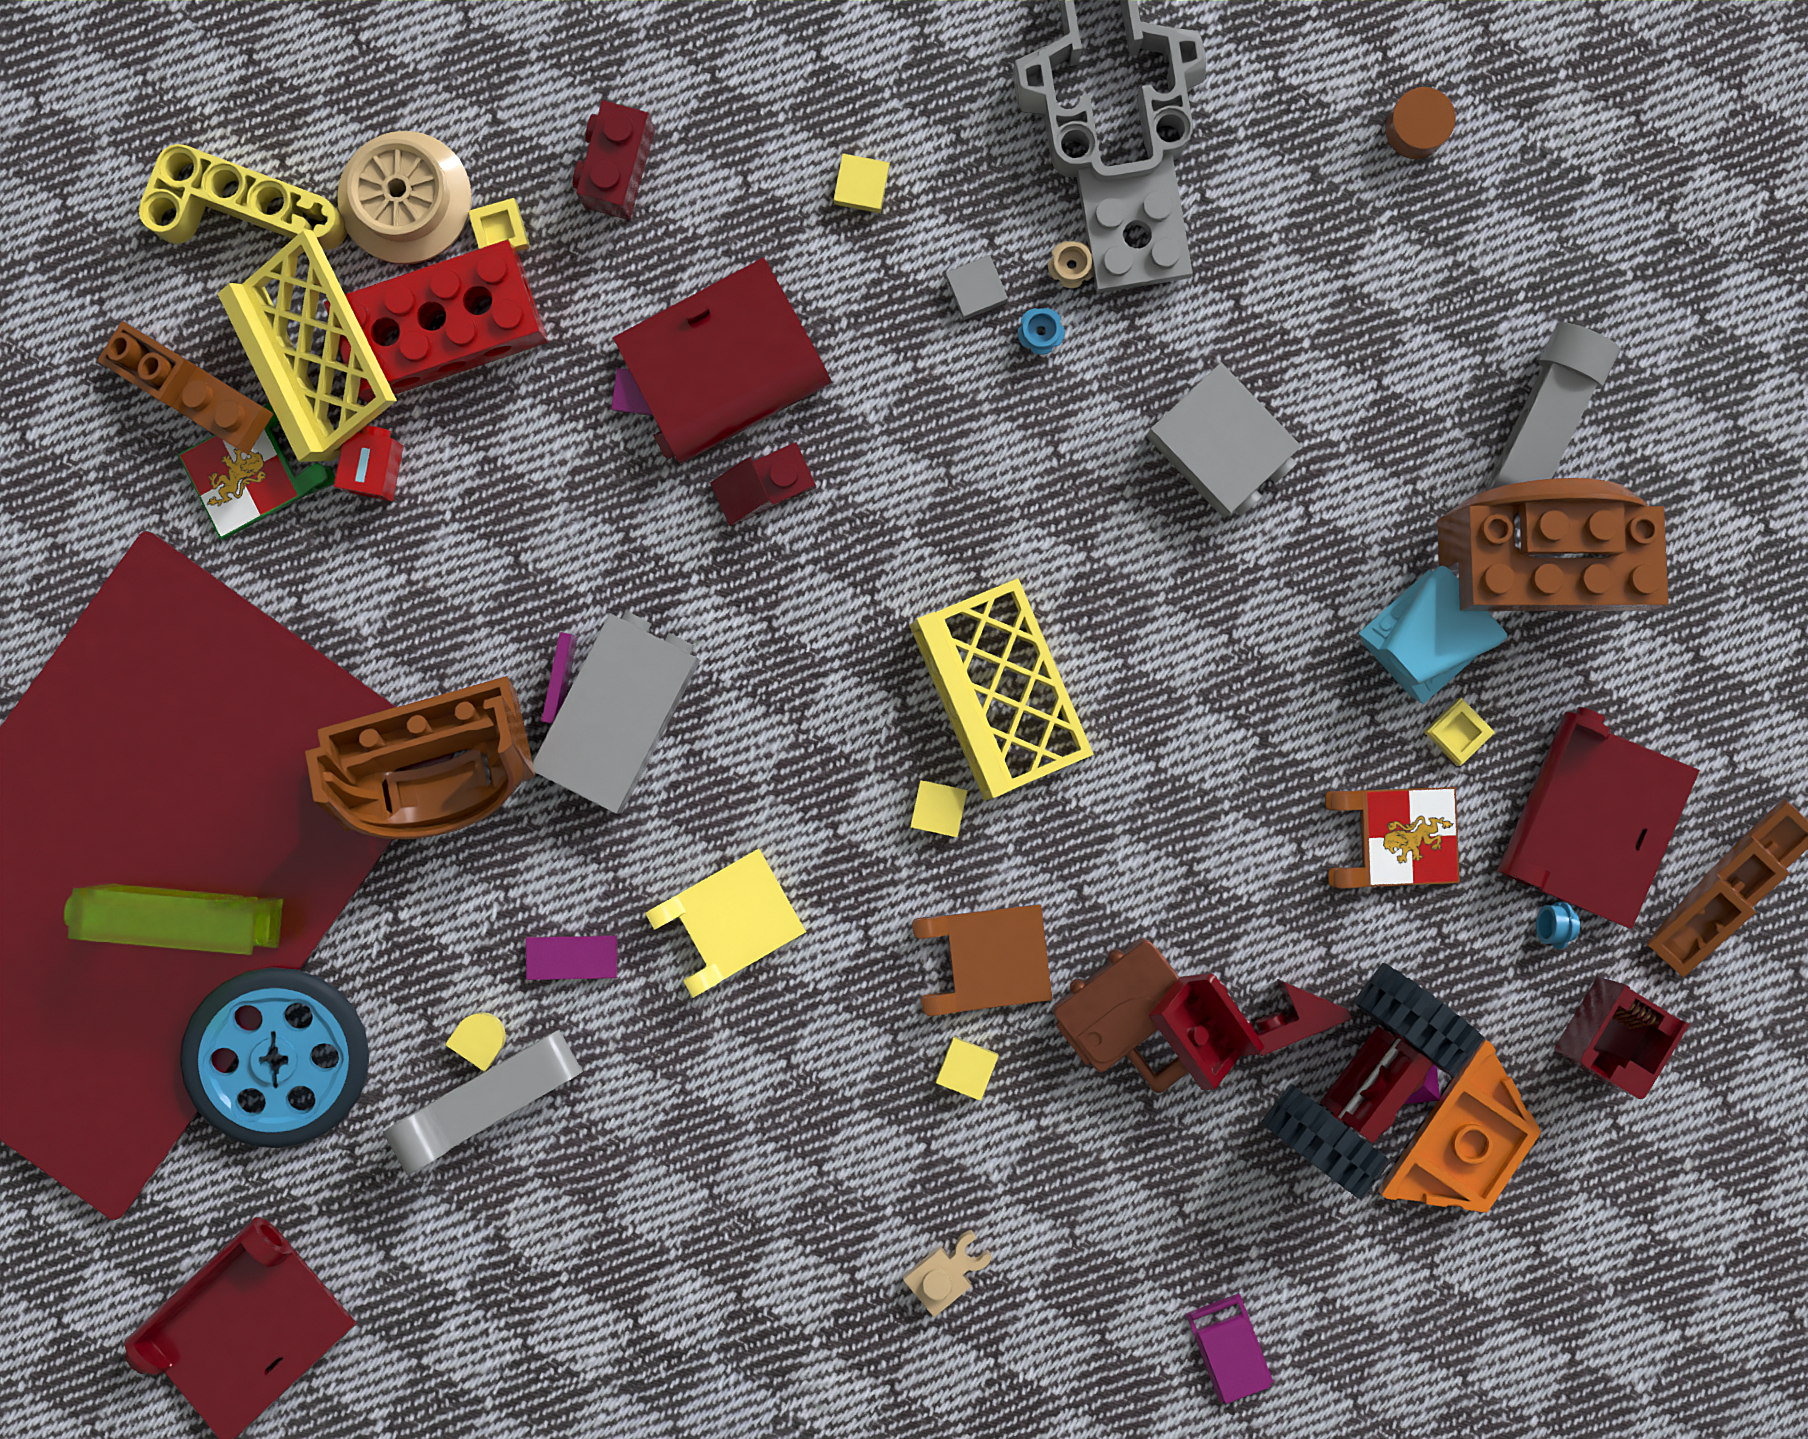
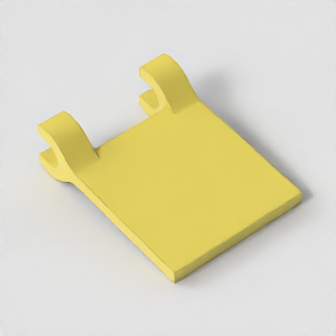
M760 849L746 855L645 913L654 930L677 917L682 920L706 963L705 968L683 980L693 998L806 933Z

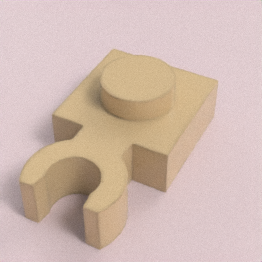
M972 1230L966 1231L959 1236L956 1241L955 1251L950 1255L939 1245L903 1275L904 1282L933 1317H936L971 1287V1282L965 1275L968 1270H981L992 1259L988 1249L978 1257H970L966 1254L965 1249L967 1245L976 1239L975 1233Z

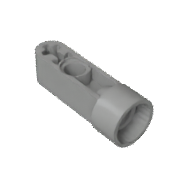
M1558 322L1538 361L1542 369L1488 479L1486 491L1520 482L1552 479L1594 390L1603 387L1621 350L1615 342L1579 325L1566 322Z

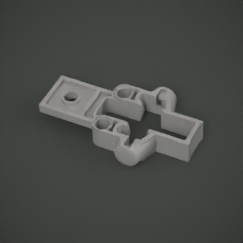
M1058 0L1064 37L1015 60L1013 67L1014 88L1021 112L1044 115L1053 167L1061 175L1077 177L1088 247L1092 256L1096 294L1189 279L1193 272L1174 160L1183 154L1193 130L1187 90L1203 83L1205 80L1206 55L1201 36L1198 31L1141 22L1137 0H1120L1129 56L1138 55L1140 49L1162 53L1164 63L1169 62L1170 64L1167 74L1169 93H1158L1151 84L1141 86L1138 90L1137 104L1148 160L1105 166L1100 158L1090 95L1079 96L1076 107L1072 109L1060 107L1056 100L1051 69L1066 60L1069 61V66L1078 65L1082 51L1074 0ZM1162 126H1170L1178 132L1180 139L1173 143L1165 142L1158 136L1156 130ZM1069 141H1076L1085 148L1086 154L1079 158H1071L1063 152L1061 146ZM1139 225L1147 230L1150 241L1143 248H1132L1125 242L1123 231L1129 226Z

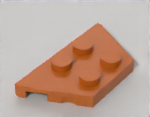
M1484 1039L1457 1076L1453 1078L1378 1189L1382 1196L1391 1200H1397V1198L1424 1202L1427 1205L1442 1207L1449 1205L1461 1207L1464 1210L1488 1213L1541 1134V1130L1531 1112L1525 1108L1521 1101V1094L1512 1078L1507 1076L1497 1058L1496 1050L1492 1043Z

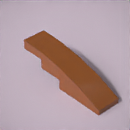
M1783 798L1719 860L1679 903L1647 941L1648 946L1684 978L1756 913L1754 906L1790 874L1787 868L1808 850V819Z

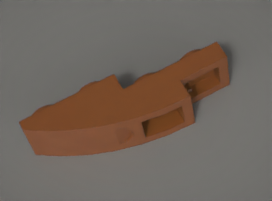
M123 320L97 360L247 455L274 414Z

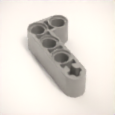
M558 1029L385 1130L383 1134L408 1176L443 1156L458 1144L576 1077L583 1070Z

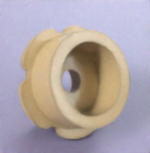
M1065 241L1053 249V258L1048 262V270L1054 280L1058 279L1061 281L1060 283L1064 287L1077 288L1081 286L1082 281L1091 279L1094 273L1092 256L1087 245L1081 242ZM1070 260L1076 263V267L1073 269L1067 266V262Z

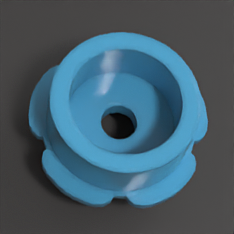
M1033 308L1028 310L1022 316V326L1018 328L1017 332L1022 346L1031 348L1034 354L1045 355L1050 353L1054 346H1059L1065 336V328L1060 322L1061 317L1057 312L1049 308ZM1038 327H1043L1046 333L1038 335L1036 330Z
M1556 902L1553 905H1544L1539 910L1536 918V932L1542 943L1553 944L1555 949L1561 950L1567 947L1568 942L1577 938L1580 930L1579 917L1573 912L1572 907L1568 903Z

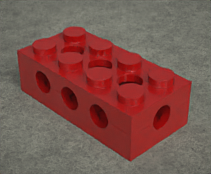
M509 239L345 294L394 395L549 343L519 253ZM492 299V305L486 313L475 315V308L481 301ZM327 300L324 301V305L329 316L331 304ZM446 314L443 326L437 330L430 331L432 320L438 315ZM394 330H400L398 340L390 346H385L387 335ZM340 334L338 346L344 364L349 365L351 345L347 337ZM361 377L358 396L369 403L376 396L368 380Z

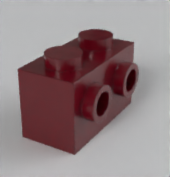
M602 100L598 115L591 114L585 133V141L590 143L585 161L578 160L572 181V186L574 189H577L576 194L585 209L631 220L655 133L649 112Z

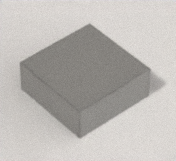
M990 255L946 272V280L963 321L1008 302V297Z

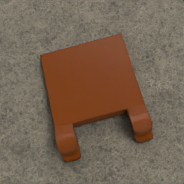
M1041 904L921 917L913 920L912 928L915 937L926 939L948 935L954 992L923 995L921 997V1007L925 1015L938 1016L961 1011L1052 1000Z

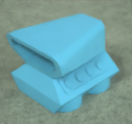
M1439 566L1433 572L1429 569L1360 631L1359 636L1364 646L1401 687L1418 702L1425 704L1474 658L1499 646L1507 638V633L1488 611H1460L1459 579L1447 567Z

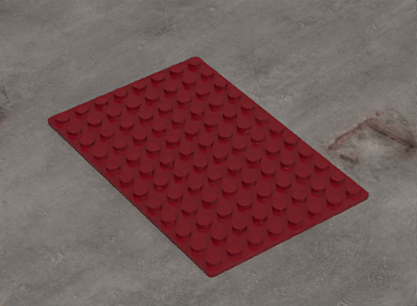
M149 531L139 534L0 727V1140L111 1220L120 1219L127 1213L198 1114L184 1087L180 1066L182 1038L191 1015L209 993L223 982L242 973L270 967L301 970L394 840L365 835L355 830L345 831L328 813L313 800L305 751L320 747L318 729L397 706L165 540ZM454 752L400 767L394 772L413 770L442 763L452 759ZM385 779L382 787L387 811L392 813L388 784ZM244 1005L237 1009L235 1020L242 1029L255 1030L262 1024V1014L256 1007ZM220 1048L213 1052L211 1060L216 1070L227 1073L238 1056L229 1048Z

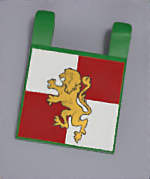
M270 402L264 408L274 414L248 455L216 435H212L177 454L219 538L222 540L297 500L335 483L336 477L332 469L320 463L313 464L297 476L295 475L272 429L281 424Z

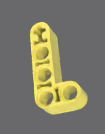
M181 144L170 145L160 153L139 206V215L143 224L159 237L173 244L184 243L193 237L206 206L292 239L303 230L314 231L321 248L324 250L336 248L342 244L347 235L342 215L322 196ZM188 164H194L192 175L186 180L179 181L180 170ZM238 180L239 187L237 192L231 197L223 198L222 194L225 186L231 181ZM278 197H284L282 209L276 214L267 215V207L270 201ZM171 208H176V217L173 222L162 226L161 219L163 214ZM303 212L308 217L318 221H324L327 218L325 226L317 224L313 227L303 218Z

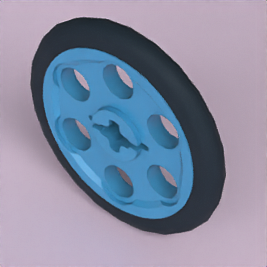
M270 967L247 971L223 982L203 999L191 1015L183 1035L180 1066L184 1087L195 1109L210 1126L235 1141L253 1147L279 1149L302 1145L325 1135L345 1119L359 1100L366 1082L370 1053L366 1030L357 1011L339 990L320 977L297 969ZM293 1003L305 1004L312 1012L313 1019L311 1024L305 1028L292 1027L285 1019L286 1008ZM244 1005L256 1007L262 1014L261 1026L255 1030L242 1029L235 1020V1013L239 1007ZM273 1031L276 1032L275 1046L278 1047L279 1054L288 1056V1060L283 1061L277 1073L278 1085L275 1084V1069H273L272 1063L270 1061H263L262 1058L269 1053L274 1043ZM318 1044H330L336 1048L339 1060L335 1066L327 1069L320 1068L313 1062L311 1057L312 1049ZM220 1048L233 1050L239 1059L238 1068L229 1073L216 1070L211 1060L214 1051ZM297 1086L310 1088L315 1095V1105L308 1110L293 1108L288 1100L289 1091ZM249 1088L259 1090L265 1097L266 1104L263 1110L257 1113H249L243 1110L238 1102V1096L241 1091Z

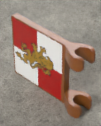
M1456 787L1326 792L1325 807L1327 810H1360L1362 867L1330 868L1328 870L1329 886L1358 888L1460 883Z

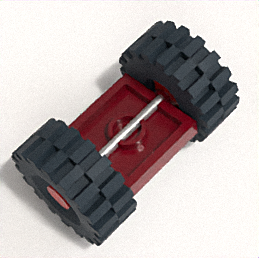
M1382 963L1353 1000L1356 1006L1383 1028L1379 1026L1375 1028L1321 1099L1320 1103L1334 1114L1331 1115L1290 1083L1261 1121L1263 1125L1361 1201L1391 1163V1160L1353 1132L1350 1127L1374 1143L1380 1134L1386 1132L1392 1126L1396 1113L1408 1097L1421 1088L1426 1079L1427 1072L1433 1065L1455 1078L1485 1039L1477 1029L1468 1024L1464 1018L1456 1014L1450 1007L1386 963Z

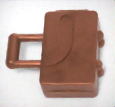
M1139 938L1123 951L1118 949L1111 950L1108 954L1109 962L1086 980L1074 979L1070 983L1071 991L1052 1006V1012L1058 1020L1055 1022L1056 1027L1086 1066L1091 1063L1098 1072H1104L1126 1055L1149 1084L1150 1089L1155 1093H1162L1189 1073L1177 1056L1155 1074L1136 1047L1159 1030L1149 1017V1014L1179 979V975L1157 947L1149 940Z

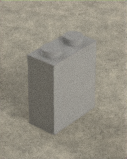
M1222 362L1162 417L1146 435L1150 442L1224 519L1234 510L1240 516L1246 513L1262 497L1256 489L1269 477L1275 483L1282 479L1297 464L1291 456L1302 447Z

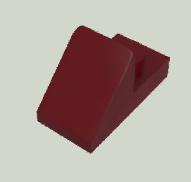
M797 442L755 461L748 457L710 482L730 527L817 488Z
M1277 979L1290 1015L1284 1016L1283 1012L1279 1011L1266 1015L1255 1022L1258 1028L1254 1029V1032L1264 1045V1049L1259 1055H1266L1352 1019L1349 1010Z

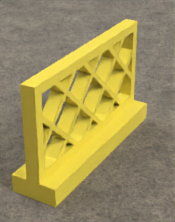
M303 230L244 283H229L217 293L299 462L335 460L340 456L344 442L397 401L314 231ZM304 251L310 261L307 281L295 277L298 256ZM273 278L280 280L276 307H274L265 288V285ZM294 285L306 288L302 315L290 311ZM320 292L326 294L331 304L328 323L316 319ZM289 319L300 322L297 348H294L287 334ZM314 327L326 330L323 356L310 353ZM340 334L346 336L351 345L349 365L336 361ZM309 361L321 364L317 390L314 389L307 375ZM335 369L347 372L343 399L331 395ZM361 377L368 380L376 396L366 406L357 403ZM329 403L342 407L339 427L334 430L327 416Z
M1019 578L940 611H934L919 617L909 625L984 801L1000 796L1094 755ZM1011 593L1018 609L1013 627L988 617L994 600ZM986 603L982 611V614L974 610H971L972 608H975L979 605ZM963 614L979 621L970 645L952 638L945 622L946 619ZM1022 621L1028 633L1019 630ZM985 624L1009 634L1000 658L976 648ZM1016 637L1034 646L1037 657L1031 671L1007 661ZM957 648L966 652L963 662ZM973 655L997 665L988 689L972 683L968 676L967 669ZM1041 665L1046 677L1038 674ZM1004 668L1028 678L1019 702L995 692ZM1035 681L1052 688L1056 700L1050 715L1026 705ZM976 693L985 696L982 706ZM992 699L1016 709L1007 733L990 727L986 713ZM1060 709L1065 721L1057 718ZM1023 712L1047 722L1038 746L1014 737ZM1054 725L1071 733L1078 751L1062 757L1045 750ZM995 737L1004 740L1001 750ZM1011 744L1035 753L1028 772L1013 779L1005 762V757ZM1042 756L1053 761L1038 768Z

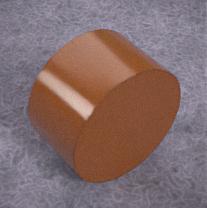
M1418 87L1406 92L1393 107L1386 120L1385 133L1390 146L1398 154L1409 159H1423L1433 155L1446 142L1454 130L1456 122L1454 106L1444 93L1434 88Z

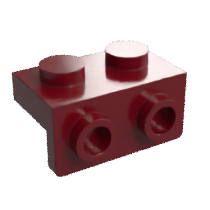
M1212 973L1179 977L1149 1014L1151 1020L1201 1090H1215L1240 1056L1259 1055L1264 1049V1045L1254 1032L1252 1024L1243 1016L1233 1002L1225 985Z

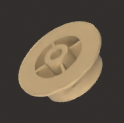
M413 131L390 132L368 141L348 161L341 175L338 187V208L348 234L370 255L395 264L424 262L446 251L464 230L469 218L468 211L471 210L472 204L469 177L456 154L436 138ZM406 190L402 196L397 197L400 192Z

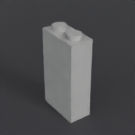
M625 611L622 619L609 613L533 761L534 771L537 774L616 814L623 813L701 661L699 658L691 655L694 645L671 633H668L665 641L648 633L651 623L628 611Z

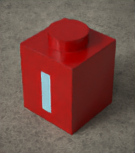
M364 426L361 432H357L342 444L334 487L345 493L393 502L404 446L390 438L391 431L375 426Z

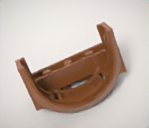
M1554 478L1520 482L1474 495L1437 520L1439 566H1445L1451 572L1459 571L1460 611H1653L1669 605L1664 506H1648L1647 502L1620 484L1589 478ZM1518 511L1520 514V550L1515 546L1514 515ZM1600 554L1609 556L1604 558H1534L1529 555Z
M508 676L318 729L320 747L305 751L314 802L328 813L345 831L355 830L365 835L385 839L427 838L468 827L496 811L515 792L522 781L536 777L518 694ZM464 749L470 750L442 763L413 770L394 772L400 767ZM484 754L486 755V758H487V763H488V768H489V772H490L491 782H490V779H489V775H488V770H487V765H486V760H485ZM385 779L388 784L392 813L387 811L382 787Z

